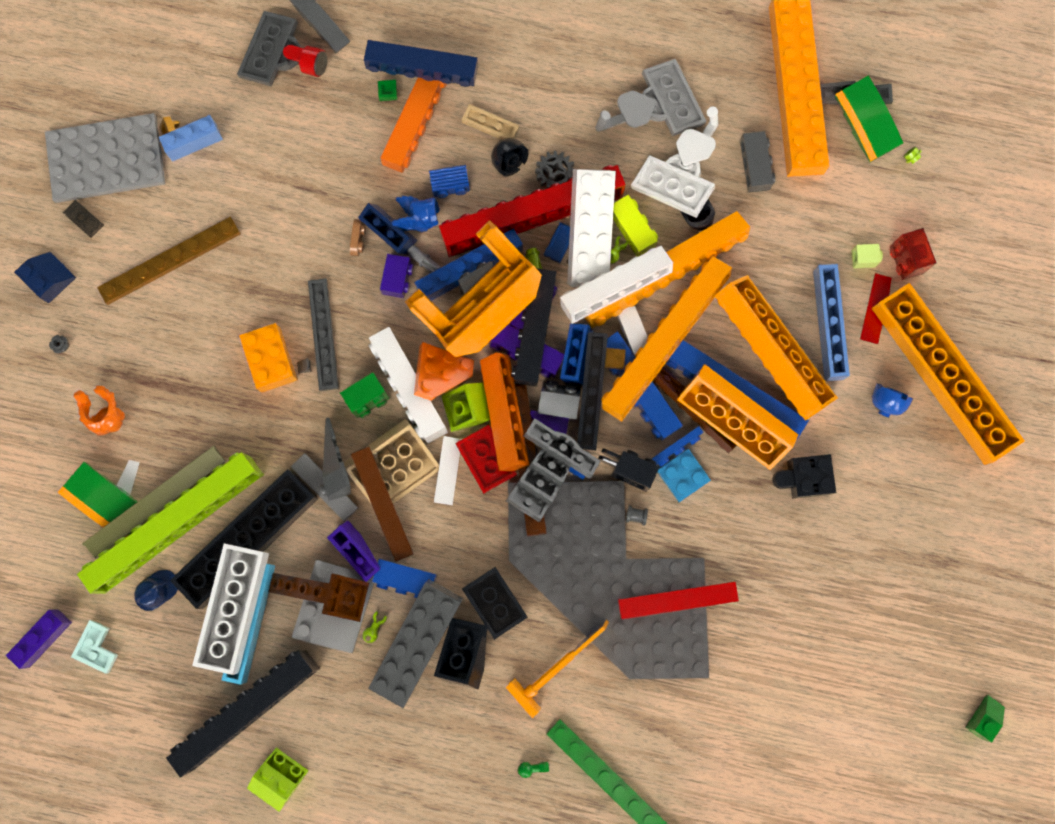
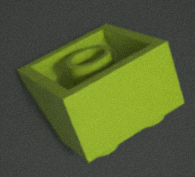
M483 383L464 384L442 395L451 432L477 426L490 420Z

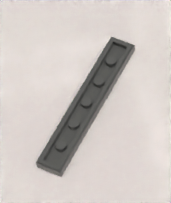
M326 278L309 280L308 288L319 391L339 389L328 280Z

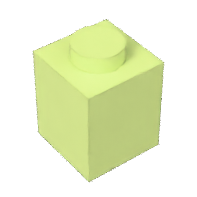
M879 244L856 245L851 250L853 268H875L883 259V252L880 250Z

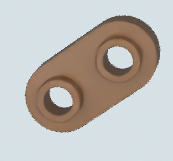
M354 219L350 242L351 256H359L364 250L362 236L366 234V225L360 219Z

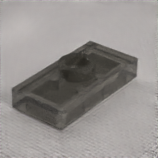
M76 199L63 212L66 217L90 238L104 226Z

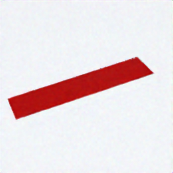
M875 273L860 340L874 344L879 343L883 324L872 308L889 296L892 277Z

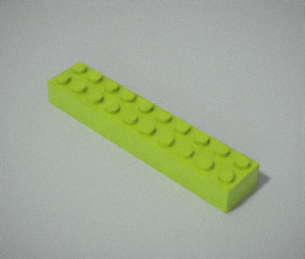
M242 452L233 454L226 464H221L214 468L210 476L199 479L195 487L183 491L179 499L170 501L160 513H154L148 517V522L144 525L136 526L131 530L129 536L117 540L113 548L104 550L94 562L91 561L82 566V571L77 576L89 593L106 594L264 476L252 457Z

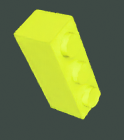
M627 195L614 203L613 221L626 241L629 242L628 244L635 255L639 257L651 248L656 247L658 235L654 229L651 230L648 226L646 216L644 214L641 215L637 202Z

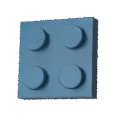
M689 449L661 467L657 472L678 503L711 481Z

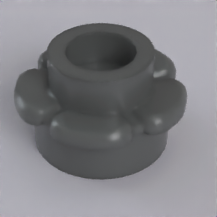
M56 335L49 342V347L54 353H63L69 347L65 336Z

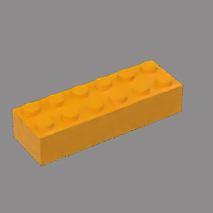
M705 364L685 386L677 399L769 470L793 448L799 435Z

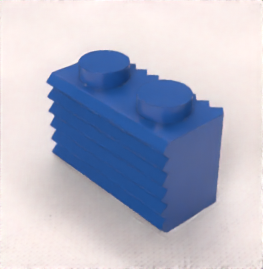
M466 165L429 170L434 197L445 198L448 194L464 195L470 191Z

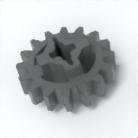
M554 151L553 155L547 152L546 158L544 156L540 157L541 162L536 163L538 168L535 169V174H537L536 180L541 181V187L547 185V188H549L550 185L555 183L562 184L573 177V169L575 168H573L574 161L569 162L570 156L563 157L564 152L557 155V151Z

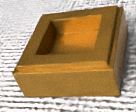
M607 348L605 368L623 370L625 349Z

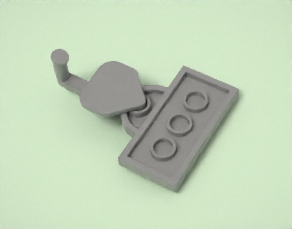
M676 59L643 70L642 75L648 88L642 94L630 91L620 95L617 105L621 114L611 117L608 111H601L595 128L596 131L600 132L625 122L628 126L637 128L647 124L649 120L665 121L673 137L687 129H694L705 125L706 119Z

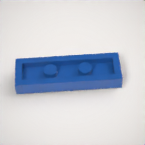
M698 426L653 457L652 460L657 462L656 465L663 466L670 461L669 456L672 454L677 456L686 450L684 446L688 443L694 445L701 440L700 435L704 432Z

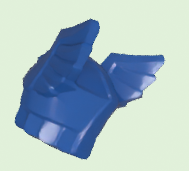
M412 196L396 197L395 200L400 204L405 213L408 214V217L393 220V226L403 231L417 230L423 233L439 224L436 213L440 211V208L435 198L419 200Z

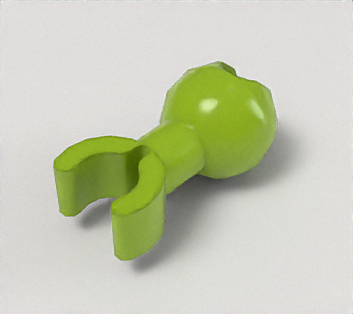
M620 236L616 238L615 246L611 249V264L619 260V252L626 249L629 243L626 241L625 244L619 246Z
M377 611L373 614L374 621L371 627L366 628L362 634L364 641L367 643H373L377 640V630L387 620V617L384 616L383 620L377 623ZM371 637L370 641H366V638Z

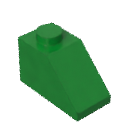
M986 695L965 728L980 739L992 743L1003 726L1005 707L989 695Z

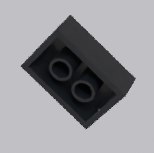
M496 567L462 588L494 640L528 618Z

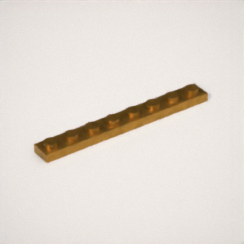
M230 216L98 286L97 289L104 302L109 305L241 235Z

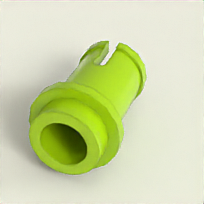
M537 248L526 250L527 254L525 257L528 258V261L535 268L543 269L539 258L540 251H537Z

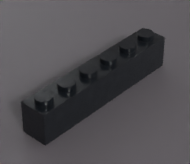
M539 268L536 269L542 276L536 298L527 306V310L522 312L521 321L524 322V327L519 329L518 340H521L520 347H516L515 358L518 361L517 366H513L511 377H515V383L535 387L538 386L557 271Z
M588 332L577 439L580 448L584 450L596 451L608 339V334Z

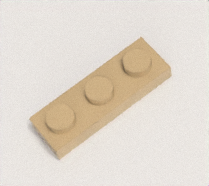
M470 104L462 118L463 124L501 140L504 138H515L519 130V125Z

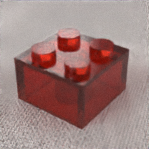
M924 228L902 234L890 245V255L896 262V271L902 280L922 275L937 263Z

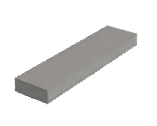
M304 453L291 466L344 522L358 509L348 496L328 501L327 495L323 496L320 487L323 484V471L307 454Z

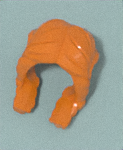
M96 386V389L93 391L107 401L108 406L102 408L96 415L89 417L91 401L88 395L81 390L74 393V398L79 407V420L83 422L87 429L97 435H106L110 432L119 431L123 425L122 420L125 419V414L116 407L113 392H109L104 386Z

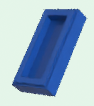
M559 223L544 252L545 257L559 264L561 263L569 248L570 226Z

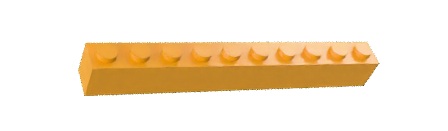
M738 211L725 217L666 252L673 262L672 273L596 311L584 319L591 328L603 325L606 320L620 315L627 307L635 306L640 300L649 298L660 288L664 289L672 281L683 278L691 270L698 269L705 261H709L712 256L716 258L723 251H729L735 244L744 242L749 236V224Z
M712 256L709 262L705 261L701 267L700 274L698 276L695 275L690 282V287L687 290L684 289L681 293L678 303H674L670 307L669 315L666 318H662L656 332H652L648 336L647 344L644 348L640 347L634 361L626 365L625 373L622 377H617L613 383L612 390L604 394L601 400L604 411L621 422L624 420L711 304L715 295L731 277V266Z

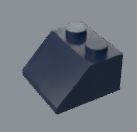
M51 252L27 259L14 271L40 299L47 303H50L76 279L71 271Z

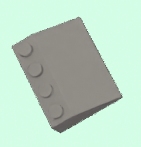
M316 560L310 580L329 583L333 573L364 581L355 570L321 560ZM374 576L367 581L369 586L360 622L322 614L323 603L303 600L292 638L353 653L374 582L372 580Z

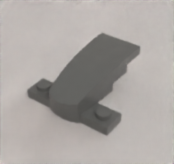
M534 419L524 437L542 449L525 470L506 499V502L540 522L549 505L554 500L560 486L563 484L570 467L590 479L601 461L580 448L579 444L570 436L558 431L555 432Z

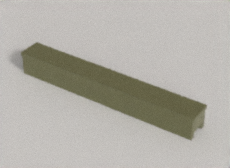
M212 446L83 542V546H86L96 559L101 552L110 549L117 540L126 537L133 528L142 525L147 521L148 517L158 513L167 503L178 498L183 491L194 486L199 479L210 474L214 468L223 464L226 460L216 449L217 447Z

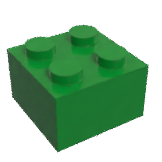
M373 372L340 392L350 411L357 419L359 417L365 418L371 414L372 409L383 407L388 403L387 400L390 399Z

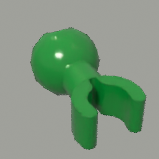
M548 761L534 765L522 762L518 766L517 772L522 778H529L532 773L549 772Z

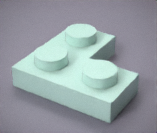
M89 620L71 658L108 674L118 654L101 647L110 628L96 621Z

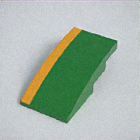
M869 75L835 94L837 102L844 111L843 115L852 129V134L869 162L876 160L903 144V140L889 110Z
M86 462L80 465L58 491L62 497L103 528L138 502Z

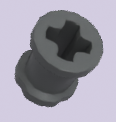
M628 505L626 523L632 521L645 526L648 509H635Z

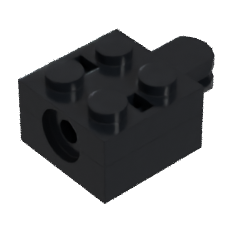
M602 449V454L616 460L613 461L601 455L598 457L601 462L614 467L611 477L624 481L645 492L651 488L659 470V466L656 465L657 462L649 458L641 459L638 457L639 454L631 450L623 451L621 455H618L610 450Z
M831 454L791 458L787 461L788 469L779 470L772 477L773 485L776 488H791L792 499L837 493Z

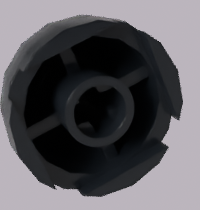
M504 138L494 146L491 160L499 173L503 176H511L520 170L518 167L522 163L525 165L529 153L528 149L519 140Z

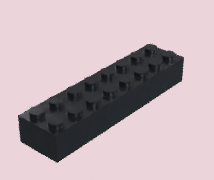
M287 469L170 581L196 609H204L209 603L224 544L264 552L318 498L291 470Z
M297 650L290 653L285 658V663L277 664L269 670V676L266 675L259 678L252 684L254 688L244 690L236 697V702L228 703L220 709V715L217 714L215 717L212 716L203 723L204 728L201 727L198 730H194L186 737L188 740L178 743L170 749L171 754L166 759L178 776L181 778L193 772L320 670V667L307 650Z

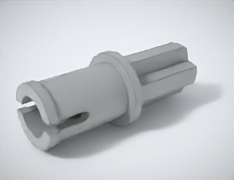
M412 245L407 251V255L416 260L420 267H425L431 273L441 268L440 265L430 258L429 254L423 253L415 245Z

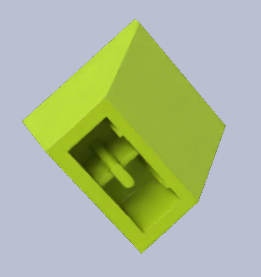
M275 748L253 775L247 789L280 812L309 770L278 748Z

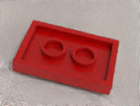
M489 425L455 443L483 494L517 476L515 471H499L493 432Z

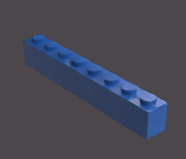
M684 340L666 362L669 367L682 371V374L690 380L704 364L799 434L797 439L809 422L808 419L805 421L797 412Z

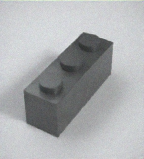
M765 131L744 133L740 139L748 193L769 191L775 183V173L771 170L773 163L772 155H769L768 151L770 147L769 138H766Z

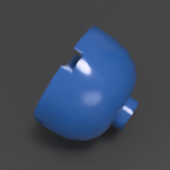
M879 383L876 384L872 394V402L879 409L878 413L888 418L890 415L898 416L906 412L913 398L907 397L908 395L890 387L885 388Z

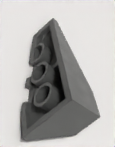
M330 418L325 419L323 484L320 485L323 496L327 495L328 501L351 494L350 482L339 447L336 444L337 441Z

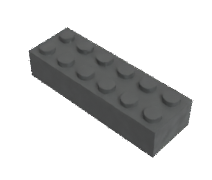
M428 579L368 689L404 708L464 598Z

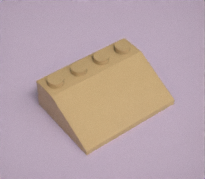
M404 419L368 445L393 504L439 471V464L407 419ZM351 457L344 462L345 469L370 502Z

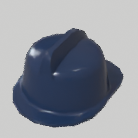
M159 570L140 582L134 592L136 604L143 610L152 611L170 600L178 590L170 581L175 574L168 570Z

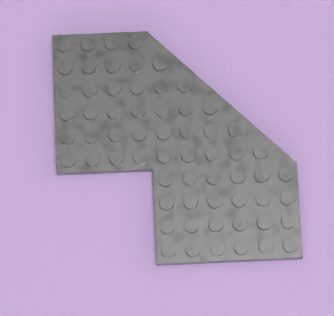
M624 481L563 482L544 514L547 532L545 535L527 537L524 512L508 503L509 561L586 637L607 620L609 623L606 629L592 643L629 679L709 678L706 607L621 619L618 599L705 586L704 558L626 559ZM508 483V496L517 483Z

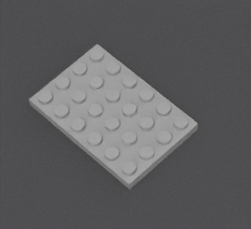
M154 113L45 132L52 199L55 203L165 185L157 117Z

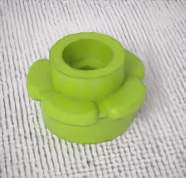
M917 147L910 149L904 155L906 163L911 162L913 164L921 158L922 150H918Z

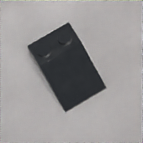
M453 618L447 630L434 677L479 690L485 667L487 626Z

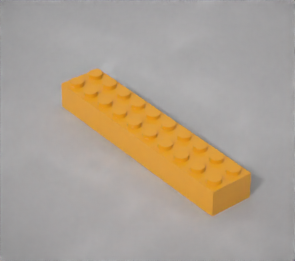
M771 0L769 16L787 177L824 175L829 168V158L810 0Z
M910 283L872 308L984 465L997 461L1025 442Z

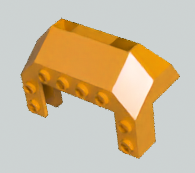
M490 220L476 235L500 261L446 313H443L420 289L416 290L405 301L409 309L436 334L445 349L455 357L481 351L536 298L540 284L541 273Z

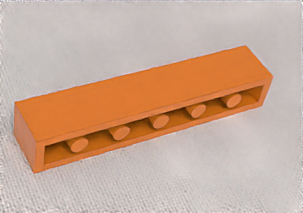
M417 78L380 157L382 165L401 173L404 172L405 168L409 167L411 162L410 156L412 152L417 150L418 139L424 135L426 130L425 124L427 120L431 119L433 115L432 109L440 100L441 89H444L447 84L437 80L427 81L423 78Z
M496 352L480 360L499 471H515L528 466L529 460L514 379L511 377L510 357L507 354Z

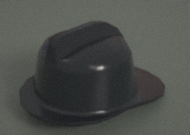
M708 199L697 218L682 211L681 214L689 226L695 230L702 231L713 224L715 210Z

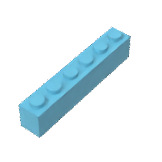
M266 563L240 671L234 675L223 673L221 681L240 685L248 681L275 565Z

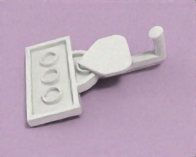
M710 107L707 110L710 122L703 133L694 129H687L681 134L676 142L679 154L670 157L666 162L649 155L632 182L631 188L697 218L715 188L714 183L700 178L699 161L708 159L716 147V142L711 136L718 127L717 108Z

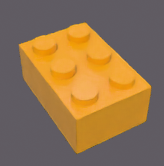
M276 323L239 335L257 390L263 393L298 380L281 328Z

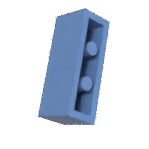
M211 115L159 137L165 153L172 162L223 140Z

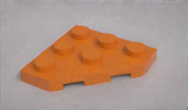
M422 342L419 347L414 395L432 401L439 395L466 382L473 376L474 360L464 356L455 357L447 350Z

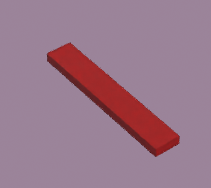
M728 582L618 599L621 619L738 602L739 597L736 582Z

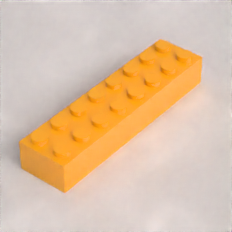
M748 275L730 282L715 295L718 304L727 312L729 319L738 327L742 337L748 341L753 352L759 356L764 367L770 371L775 382L781 386L787 399L794 404L798 414L805 421L838 399Z

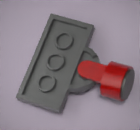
M264 11L237 75L239 78L272 87L278 71H287L299 65L302 73L320 77L327 67V54L325 50L312 46L301 48V45L293 36L298 25L296 19Z

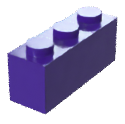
M59 609L48 610L6 654V657L19 669L30 668L72 622Z

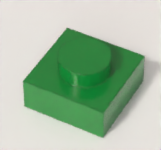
M396 80L378 81L379 101L398 100Z

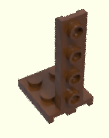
M273 573L268 592L323 603L322 614L360 622L369 583L333 573L329 583Z

